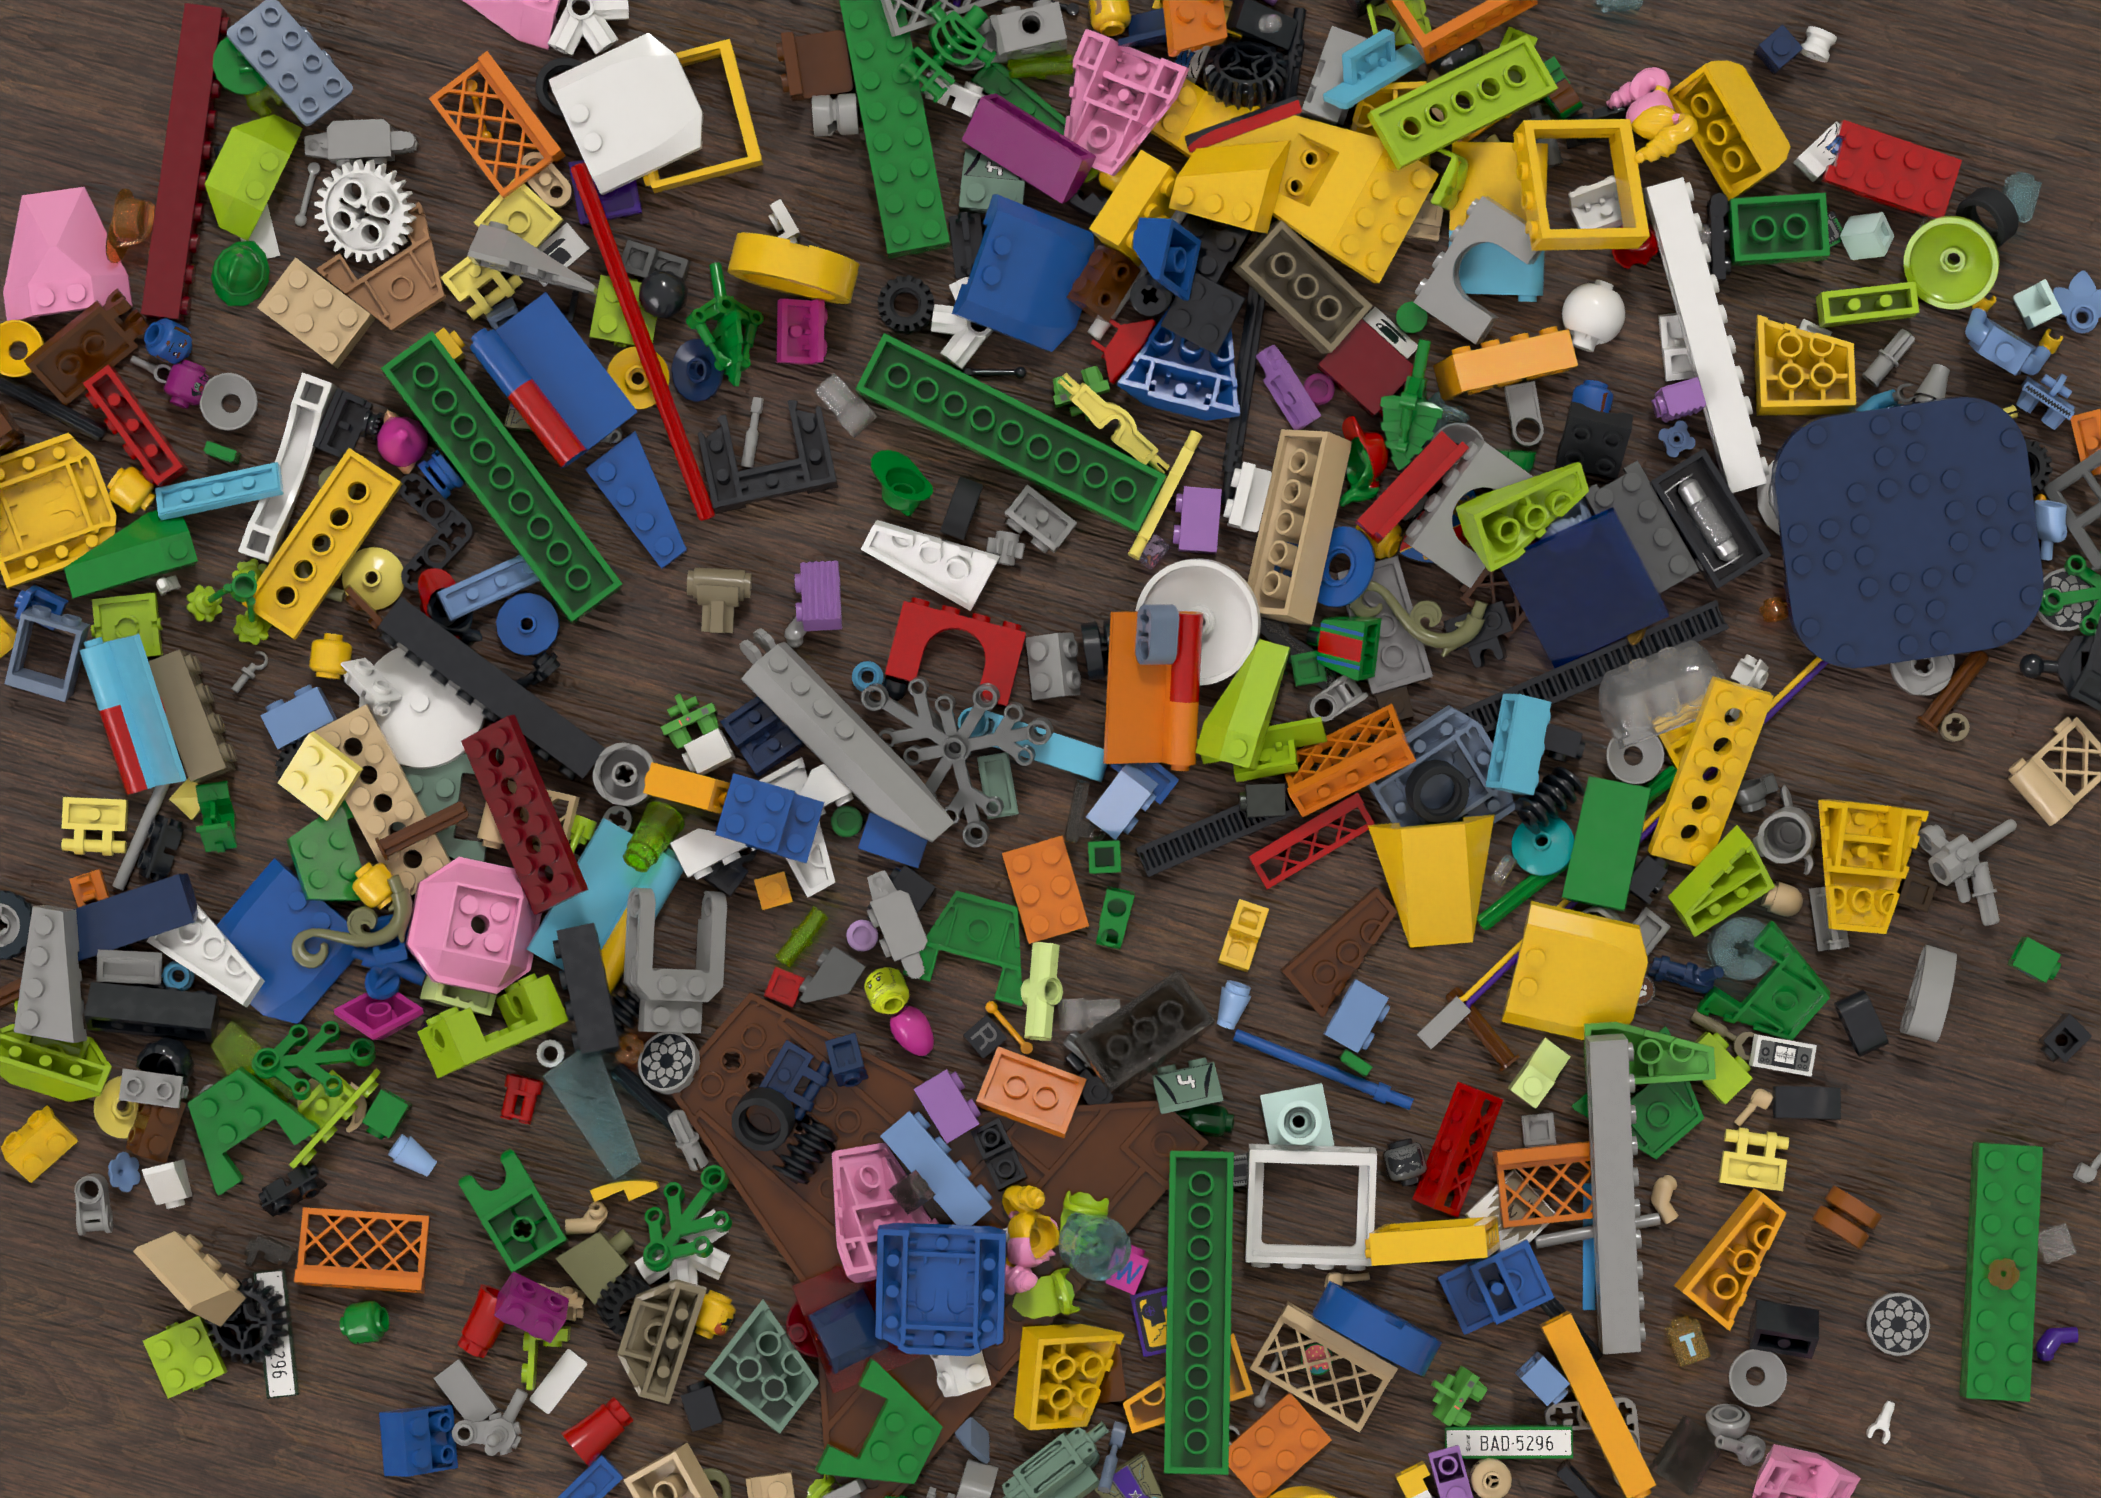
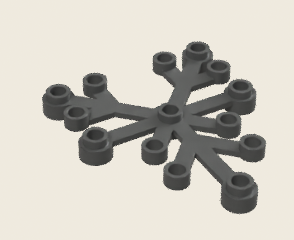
M921 676L915 677L908 685V690L914 697L918 715L890 698L887 689L883 685L878 683L870 684L861 694L862 704L872 711L882 708L910 726V728L900 730L885 728L878 736L883 740L884 733L891 735L892 743H886L890 748L897 743L927 737L937 743V745L922 748L918 745L909 746L904 752V760L908 765L915 766L921 761L942 757L925 784L936 800L935 792L953 765L959 790L950 805L946 806L944 810L946 812L948 810L955 812L956 819L953 820V825H955L962 816L961 810L964 807L968 825L963 830V840L970 847L982 846L988 840L990 830L987 824L981 821L977 805L984 810L986 815L996 817L1002 812L1004 803L1001 798L997 796L988 797L972 786L965 759L970 755L971 751L997 746L1013 756L1018 764L1027 766L1035 759V750L1029 745L1021 746L1016 742L1029 740L1036 745L1045 744L1053 735L1051 722L1046 718L1038 717L1033 719L1026 727L1012 729L1014 724L1019 722L1025 714V709L1021 703L1012 702L1005 708L1004 717L994 733L969 738L985 711L992 709L999 702L1000 692L995 685L983 683L975 689L972 696L974 706L959 730L953 712L956 706L955 698L947 693L940 695L935 701V708L940 713L945 731L943 732L934 725L926 694L929 690V682L926 678ZM915 682H920L923 685L924 690L922 692L915 690ZM984 690L992 693V700H986L983 697ZM872 691L880 692L881 700H875L872 697ZM941 699H946L950 702L949 709L941 706ZM1010 708H1017L1019 710V717L1011 716ZM1043 725L1046 728V734H1039L1036 726ZM951 743H959L961 746V751H954L951 747ZM1022 750L1029 752V760L1021 758L1020 752ZM909 751H916L919 755V759H911L909 756ZM989 802H995L998 805V811L990 810ZM974 827L982 830L983 835L981 837L974 835Z

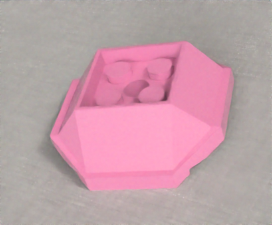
M458 857L417 884L405 946L415 956L432 982L495 995L531 970L534 953L528 951L527 947L539 928L542 913L534 915L514 868ZM474 917L481 918L485 924L482 934L476 933L471 927V921Z

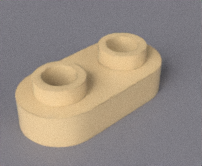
M530 152L523 157L522 165L533 166L544 157L540 152ZM553 163L527 181L538 196L552 208H562L572 199L573 191L570 183ZM521 170V175L527 170ZM557 187L563 190L561 197H552V190Z

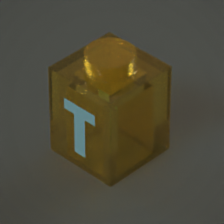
M1688 1315L1671 1320L1672 1326L1664 1328L1678 1366L1682 1367L1711 1357L1697 1319H1689Z

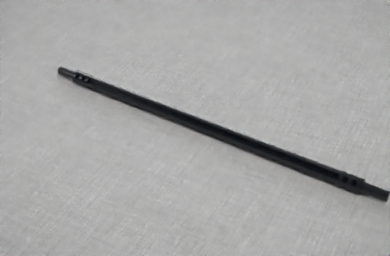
M1294 8L1293 18L1298 20L1289 50L1284 52V61H1286L1288 67V80L1285 90L1282 92V96L1277 99V102L1297 96L1305 40L1302 37L1307 9ZM1273 215L1270 225L1272 224V222L1278 221V219L1275 218ZM1257 232V239H1258L1263 233ZM1249 286L1236 372L1240 416L1230 417L1221 471L1224 472L1221 504L1225 505L1227 499H1233L1235 487L1231 486L1234 469H1241L1257 364L1256 355L1259 351L1266 300L1251 286Z

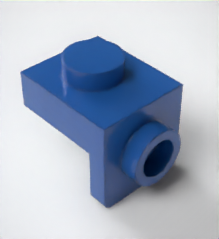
M34 584L26 591L22 590L19 593L14 607L18 608L14 618L20 620L21 613L28 607H33V605L48 607L51 609V613L62 616L68 600ZM40 624V625H42V626H44V627H46V628H48V629H50V630H52V631H54V630L56 629V628H53V627H50V626H46V625Z
M393 914L378 917L375 928L370 929V932H376L384 928L392 919ZM396 937L394 940L383 945L373 946L376 965H390L408 959L407 947L405 946L406 939L403 943H400L399 938Z

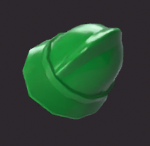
M255 241L235 242L222 250L214 262L211 280L215 293L228 306H247L261 297L269 282L270 268L266 254Z

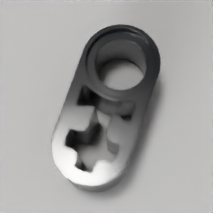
M1863 989L1834 1003L1841 1023L1859 1057L1889 1044L1874 1007Z

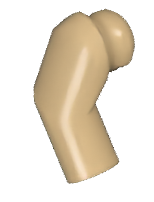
M1670 1175L1659 1178L1654 1183L1651 1194V1203L1665 1224L1670 1223L1679 1216L1670 1203L1673 1190L1677 1188L1675 1178Z
M600 1201L593 1202L589 1205L588 1211L582 1218L566 1219V1235L592 1234L597 1232L607 1219L608 1210L605 1205Z

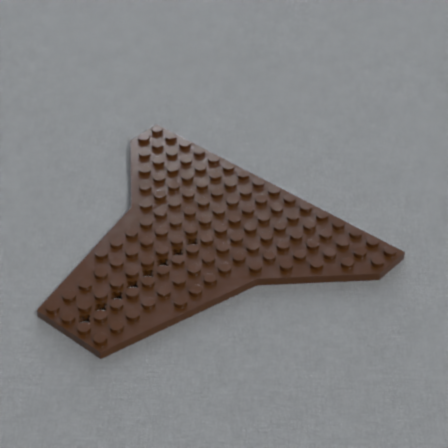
M750 992L699 1050L700 1066L692 1077L694 1080L682 1091L671 1095L685 1112L688 1120L723 1168L808 1294L823 1293L838 1300L863 1288L876 1314L877 1279L859 1283L853 1282L846 1275L837 1249L832 1167L833 1152L819 1151L824 1161L822 1164L812 1162L817 1169L815 1174L805 1172L810 1180L808 1185L802 1183L795 1184L773 1169L772 1166L774 1164L783 1167L784 1164L779 1155H791L786 1147L788 1143L798 1145L793 1136L794 1133L805 1135L804 1130L800 1132L796 1129L798 1125L796 1120L786 1141L777 1149L770 1151H758L744 1145L736 1137L732 1128V1114L742 1096L752 1090L749 1087L751 1083L748 1078L749 1075L752 1073L756 1076L761 1073L765 1077L786 1040L813 1054L814 1057L808 1067L817 1071L822 1060L830 1064L825 1041L838 1038L830 1032ZM861 1048L863 1062L869 1078L862 1080L856 1086L839 1087L831 1070L827 1077L830 1079L826 1087L822 1086L813 1101L815 1106L812 1111H807L806 1115H811L834 1131L838 1137V1141L833 1143L836 1147L834 1151L886 1143L880 1137L881 1134L909 1110L914 1115L919 1111L931 1125L927 1130L934 1139L939 1135L941 1136L914 1091V1088L925 1081ZM737 1052L740 1055L738 1059L741 1063L740 1067L732 1066L728 1069L725 1066L727 1059L724 1056L727 1053L733 1055ZM802 1076L794 1092L802 1096L811 1080ZM1149 1100L1077 1105L1065 1138L1055 1136L990 1111L979 1110L982 1114L977 1117L980 1124L947 1143L952 1149L947 1154L955 1163L961 1160L972 1173L968 1177L976 1187L982 1184L993 1197L989 1201L993 1206L992 1209L972 1226H992L1005 1229L1010 1222V1218L1002 1204V1195L1005 1190L998 1191L970 1132L997 1118H1000L1028 1179L1014 1186L1023 1187L1029 1185L1037 1187V1189L1044 1193V1205L1035 1211L1044 1216L1051 1217L1057 1223L1059 1232L1063 1202L1068 1191H1070L1071 1196L1077 1192L1088 1193L1096 1201L1108 1198V1215L1106 1218L1099 1217L1092 1243L1084 1252L1071 1256L1064 1250L1061 1239H1059L1058 1246L1052 1249L1056 1253L1055 1256H1050L1049 1261L1030 1268L1038 1279L1051 1275L1055 1270L1069 1268L1070 1271L1065 1278L1072 1284L1074 1294H1076L1169 1188L1170 1151H1201L1208 1141L1175 1112L1161 1114L1158 1101ZM791 1102L793 1109H795L796 1104ZM758 1105L748 1108L746 1115L749 1122L756 1129L764 1133L779 1131L781 1123L772 1110ZM889 1147L907 1174V1177L904 1179L914 1194L919 1193L924 1200L921 1204L931 1220L936 1218L939 1224L956 1225ZM1005 1293L1003 1343L998 1345L996 1343L982 1349L991 1385L959 1396L944 1397L943 1392L938 1386L936 1366L930 1355L906 1354L897 1349L898 1346L888 1342L889 1347L836 1374L832 1373V1366H830L827 1356L818 1357L824 1450L827 1444L855 1457L858 1456L886 1398L858 1385L869 1359L872 1358L943 1426L924 1464L925 1466L1020 1358L1022 1327L1047 1326L1057 1315L1036 1319L1024 1317L1012 1307L1016 1293L1013 1295ZM834 1476L836 1481L842 1486L857 1479ZM863 1479L867 1488L859 1494L861 1498L899 1497L909 1483ZM835 1483L831 1488L835 1490L841 1486Z

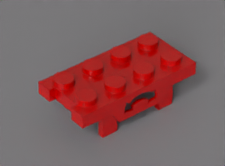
M1846 120L1841 121L1836 136L1842 138L1834 165L1826 166L1822 179L1823 182L1898 210L1917 213L1932 219L1945 215L1962 163L1961 159Z

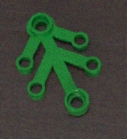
M2072 555L2064 564L2065 571L2069 575L2078 576L2093 587L2062 593L2054 588L2046 589L2043 591L2039 611L2046 616H2053L2063 606L2098 600L2089 615L2084 617L2079 623L2080 631L2086 636H2092L2095 634L2101 613V576L2086 566V561L2082 556ZM2071 561L2079 563L2080 569H2073ZM2048 596H2054L2057 600V605H2052L2048 601ZM2091 621L2094 624V630L2088 629L2085 622Z
M327 1021L321 1026V1031L297 1054L287 1055L294 1046H303L309 1041L307 1027L297 1024L290 1028L289 1034L274 1049L263 1048L259 1050L252 1060V1068L254 1073L260 1078L270 1079L275 1077L292 1090L293 1097L297 1100L303 1101L308 1099L312 1091L310 1083L306 1079L295 1077L287 1070L289 1068H299L324 1087L327 1096L337 1097L343 1092L341 1078L336 1075H330L318 1065L354 1062L358 1066H369L376 1058L374 1043L370 1039L359 1038L352 1042L349 1049L318 1052L327 1042H336L341 1036L338 1023ZM330 1029L336 1030L333 1034H326ZM297 1033H304L302 1037H294ZM362 1053L368 1054L367 1056L359 1057ZM267 1063H273L269 1067H263ZM331 1084H338L334 1089L328 1088ZM299 1087H306V1090L303 1092L296 1091Z
M711 1165L703 1170L701 1174L703 1187L683 1213L681 1201L685 1197L684 1189L677 1182H670L665 1186L663 1193L668 1200L671 1230L664 1239L661 1227L666 1222L665 1214L658 1207H652L646 1211L644 1218L649 1225L650 1243L644 1249L643 1261L649 1270L654 1272L664 1271L671 1266L674 1259L694 1254L700 1258L710 1256L713 1252V1244L706 1236H699L690 1243L676 1244L684 1236L712 1229L724 1233L731 1228L732 1219L725 1211H717L712 1216L696 1219L712 1196L726 1189L729 1179L722 1167ZM716 1179H721L717 1184L712 1185ZM678 1189V1193L675 1196H670L673 1190ZM659 1214V1218L656 1221H651L654 1215ZM726 1218L722 1225H717L720 1219ZM701 1244H707L705 1249L698 1250ZM664 1254L661 1259L655 1261L658 1255Z

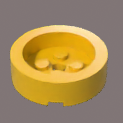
M737 233L727 271L732 276L764 288L812 300L823 299L825 302L837 304L851 303L860 265L856 261L812 245L808 247L790 242L791 240L756 233Z

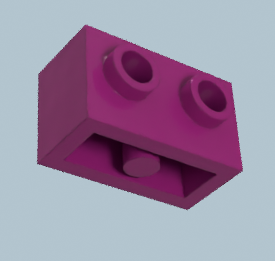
M513 1271L498 1293L494 1316L508 1325H514L528 1332L534 1338L551 1343L566 1322L569 1298Z

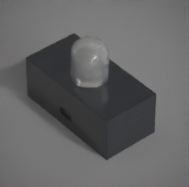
M1233 0L1226 28L1246 38H1253L1255 42L1260 43L1263 41L1267 47L1275 46L1276 51L1289 50L1298 20L1253 0Z

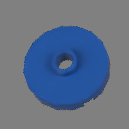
M533 593L517 594L508 599L499 610L496 620L497 634L503 645L512 652L524 656L537 655L549 649L557 639L560 629L558 614L553 604L544 597ZM531 619L533 621L532 628L524 630L522 627L523 620Z

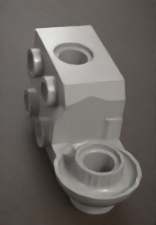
M1040 0L1034 2L1032 8L1021 10L1020 6L1003 9L1001 15H991L990 19H987L977 30L986 39L982 47L990 52L993 50L997 52L991 64L1009 63L1067 49V35L1059 1L1052 3L1051 0ZM1034 25L1039 30L1034 34H1029L1024 31V28ZM955 52L951 55L960 60L968 58ZM975 58L969 65L958 68L977 70L984 67L985 63Z

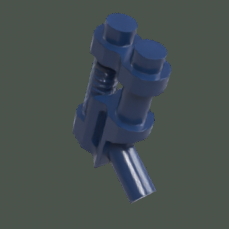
M1662 955L1661 958H1653L1647 975L1653 977V981L1661 983L1662 980L1692 988L1694 992L1705 994L1710 989H1713L1714 980L1723 977L1724 971L1720 966L1705 969L1691 962H1687L1686 965L1670 961V957Z

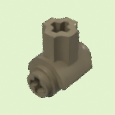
M694 568V571L688 570L687 596H693V599H697L698 606H702L701 631L733 633L735 607H739L740 601H744L745 598H751L752 573H746V570Z

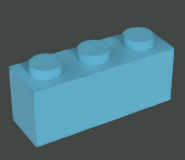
M1503 694L1485 787L1520 795H1534L1535 788L1539 782L1538 770L1540 760L1545 750L1546 728L1551 718L1550 701L1521 694Z

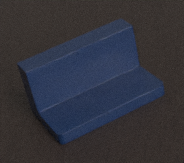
M1163 8L1132 15L1128 26L1129 37L1118 39V46L1138 49L1167 42Z

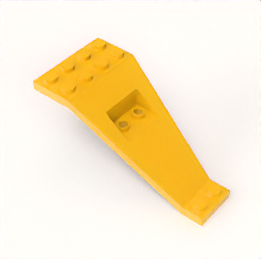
M1185 78L1177 99L1151 130V133L1190 158L1193 152L1188 150L1185 141L1186 135L1261 108L1253 106L1250 111L1247 107H1241L1239 110L1234 105L1225 107L1223 101L1215 102L1214 96L1208 95V91L1203 90ZM1296 115L1208 146L1219 147L1291 140L1273 216L1278 220H1283L1291 229L1373 283H1380L1439 175L1438 172L1419 160L1397 170L1380 138ZM1308 153L1313 157L1310 165L1306 162V155ZM1293 180L1298 185L1296 192H1293L1291 189Z

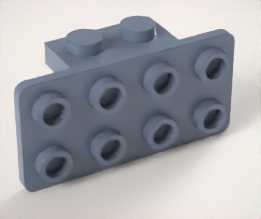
M265 0L227 30L226 35L231 43L305 126L312 125L351 95L353 91L352 84L334 65L330 55L316 45L309 31L305 27L300 26L278 0Z

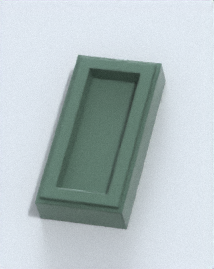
M1004 752L977 757L983 793L988 797L997 796L1004 803L1002 812L996 817L987 815L988 820L1019 814L1008 753ZM989 802L990 810L998 811V805L995 802Z

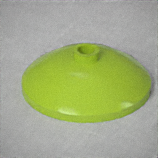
M1943 216L1922 225L1909 240L1904 254V272L1907 281H1916L1917 295L1928 304L1942 309H1962L1976 304L1989 293L1999 272V253L1990 234L1976 222L1959 216ZM1949 254H1958L1960 261L1953 262Z

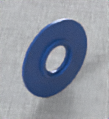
M1337 527L1333 529L1317 600L1319 603L1329 607H1342L1359 598L1368 587L1374 572L1375 556L1369 539L1361 531L1351 527ZM1344 553L1350 559L1349 573L1341 580H1334L1329 574L1330 562L1336 555Z

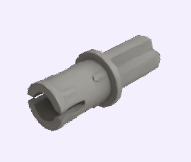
M1901 329L1884 350L1880 349L1878 351L1879 356L1863 372L1862 377L1877 388L1893 367L1897 368L1899 366L1898 361L1915 342L1913 335Z
M1982 862L1972 871L1974 874L1970 876L1974 890L1972 897L1977 898L1982 924L1989 926L1999 923L2000 920L1994 897L1997 889L1993 888L1988 862Z
M683 1110L673 1111L668 1115L667 1120L677 1139L675 1142L677 1148L682 1150L691 1171L698 1170L697 1163L700 1168L705 1167L709 1161L699 1144V1134L693 1131Z

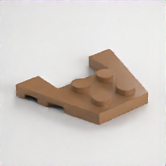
M420 202L416 203V207L408 210V214L416 217L415 221L407 223L414 230L407 235L412 245L359 280L340 253L316 268L324 278L393 332L446 298L426 215Z

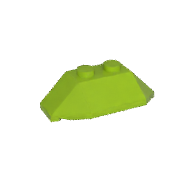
M275 114L232 127L205 182V187L220 228L246 241L249 240L303 128Z
M15 1024L0 1029V1076L8 1083L68 1102L101 1096L112 1071V1066L106 1060L93 1038L87 1036L86 1041L70 1043L15 1033Z

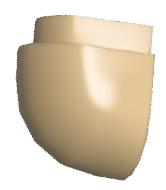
M1776 881V884H1774L1775 888L1763 895L1760 906L1768 908L1767 912L1789 917L1797 914L1803 904L1802 894L1797 888Z

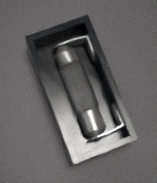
M1705 448L1650 481L1712 591L1717 590L1772 556Z

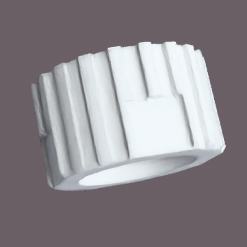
M549 1039L538 1046L536 1055L541 1065L552 1068L563 1062L566 1052L560 1042ZM548 1046H553L557 1049L558 1056L553 1061H549L544 1057V1050Z

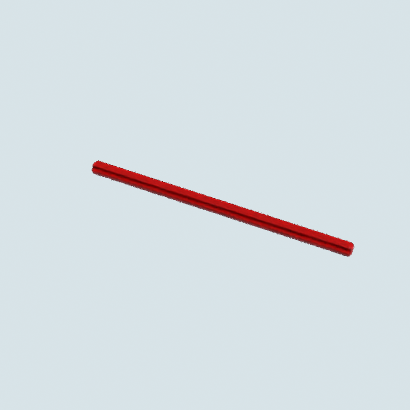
M586 163L576 164L571 167V173L698 519L700 521L711 519L715 516L714 509Z

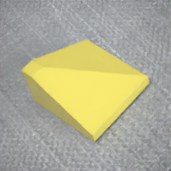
M188 777L169 800L193 820L201 812L196 793V785L200 784L190 782Z

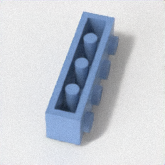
M909 1110L881 1134L880 1137L956 1225L972 1226L992 1209L993 1206L989 1201L993 1197L982 1184L976 1187L968 1177L972 1173L961 1160L957 1163L952 1160L947 1154L952 1149L939 1135L934 1139L927 1129L931 1125L919 1111L914 1115Z

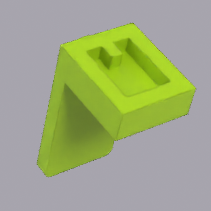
M562 1326L551 1343L543 1340V1346L562 1347V1341L567 1342L570 1340L571 1326ZM524 1332L523 1351H528V1364H522L521 1382L527 1383L526 1390L533 1391L536 1388L538 1340L542 1339L534 1338L528 1332Z

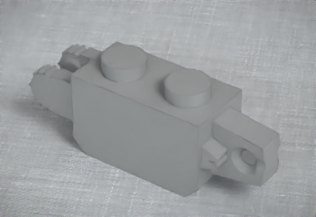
M384 119L332 121L327 127V132L305 136L304 140L305 155L307 157L328 159L332 164H336L337 168H342V165L347 162L353 167L354 161L359 159L362 162L374 160L375 167L383 163L387 166V161H395V154L414 153V151H417L416 149L419 144L413 133L411 134L410 131H394Z
M880 871L867 877L873 900L870 902L872 909L867 910L873 927L880 926L884 938L879 940L886 958L892 956L894 961L901 960L905 971H907L906 974L909 975L908 977L920 979L925 974V966H923V960L919 951L925 949L928 942L927 936L909 893L902 890L897 891L886 871Z

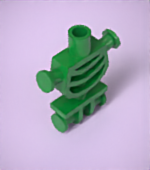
M941 1L934 4L925 13L927 15L930 13L937 22L930 29L928 36L931 47L936 54L931 59L917 46L910 53L922 65L920 67L911 60L912 56L909 54L897 68L899 71L903 69L911 76L909 80L912 83L916 79L922 82L923 85L920 90L922 92L926 90L934 97L933 101L935 103L944 95L948 88H942L934 80L938 77L948 87L955 82L941 68L945 62L957 67H964L977 58L985 63L984 67L988 68L997 53L994 50L990 52L982 47L986 39L977 30L987 20L988 15L976 5L962 18L955 11L947 15L940 6L942 4ZM945 23L947 24L950 32L953 34L952 36L949 35ZM938 32H939V35H940V37L942 38L943 42L945 43V45H943V47H941L940 44H939V42H938V39H937V33H938ZM961 43H963V44H965V45H968V46H970V47H973V50L967 49V48L962 47V46H960V45H961ZM955 52L968 58L960 60L951 55ZM926 68L933 73L929 78L922 74Z

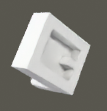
M779 199L770 205L773 213L768 217L777 232L782 229L785 232L778 236L779 238L791 240L790 242L797 244L796 238L800 237L801 234L782 200Z

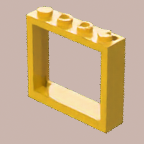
M727 39L674 53L678 56L682 67L722 57L748 157L660 179L659 172L656 170L643 176L645 187L651 185L653 192L658 193L764 165L731 40Z
M1630 119L1523 120L1513 133L1514 143L1512 144V149L1516 151L1517 155L1516 176L1521 181V207L1525 210L1527 218L1525 233L1529 234L1532 251L1639 249L1650 235L1638 163L1635 162L1636 151ZM1609 138L1623 228L1550 229L1536 139Z
M1498 1216L1384 1224L1369 1233V1238L1365 1239V1256L1367 1259L1371 1258L1372 1266L1488 1258L1500 1248Z

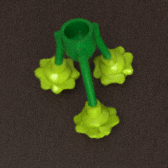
M255 558L248 562H239L237 565L238 570L232 573L234 578L232 583L225 584L217 592L214 591L212 586H207L205 589L201 585L196 586L194 592L186 596V599L190 602L187 605V610L194 614L197 621L205 619L207 622H212L215 615L222 612V607L219 605L222 602V596L230 593L233 599L238 602H246L248 607L245 616L237 615V623L233 628L234 634L239 635V641L257 645L260 639H268V630L272 624L255 614L256 600L253 597L257 590V581L267 568V565H258V560Z

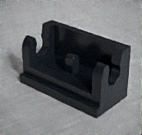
M337 388L312 446L341 459L348 448L354 450L361 434L366 411L368 409L371 410L373 404Z

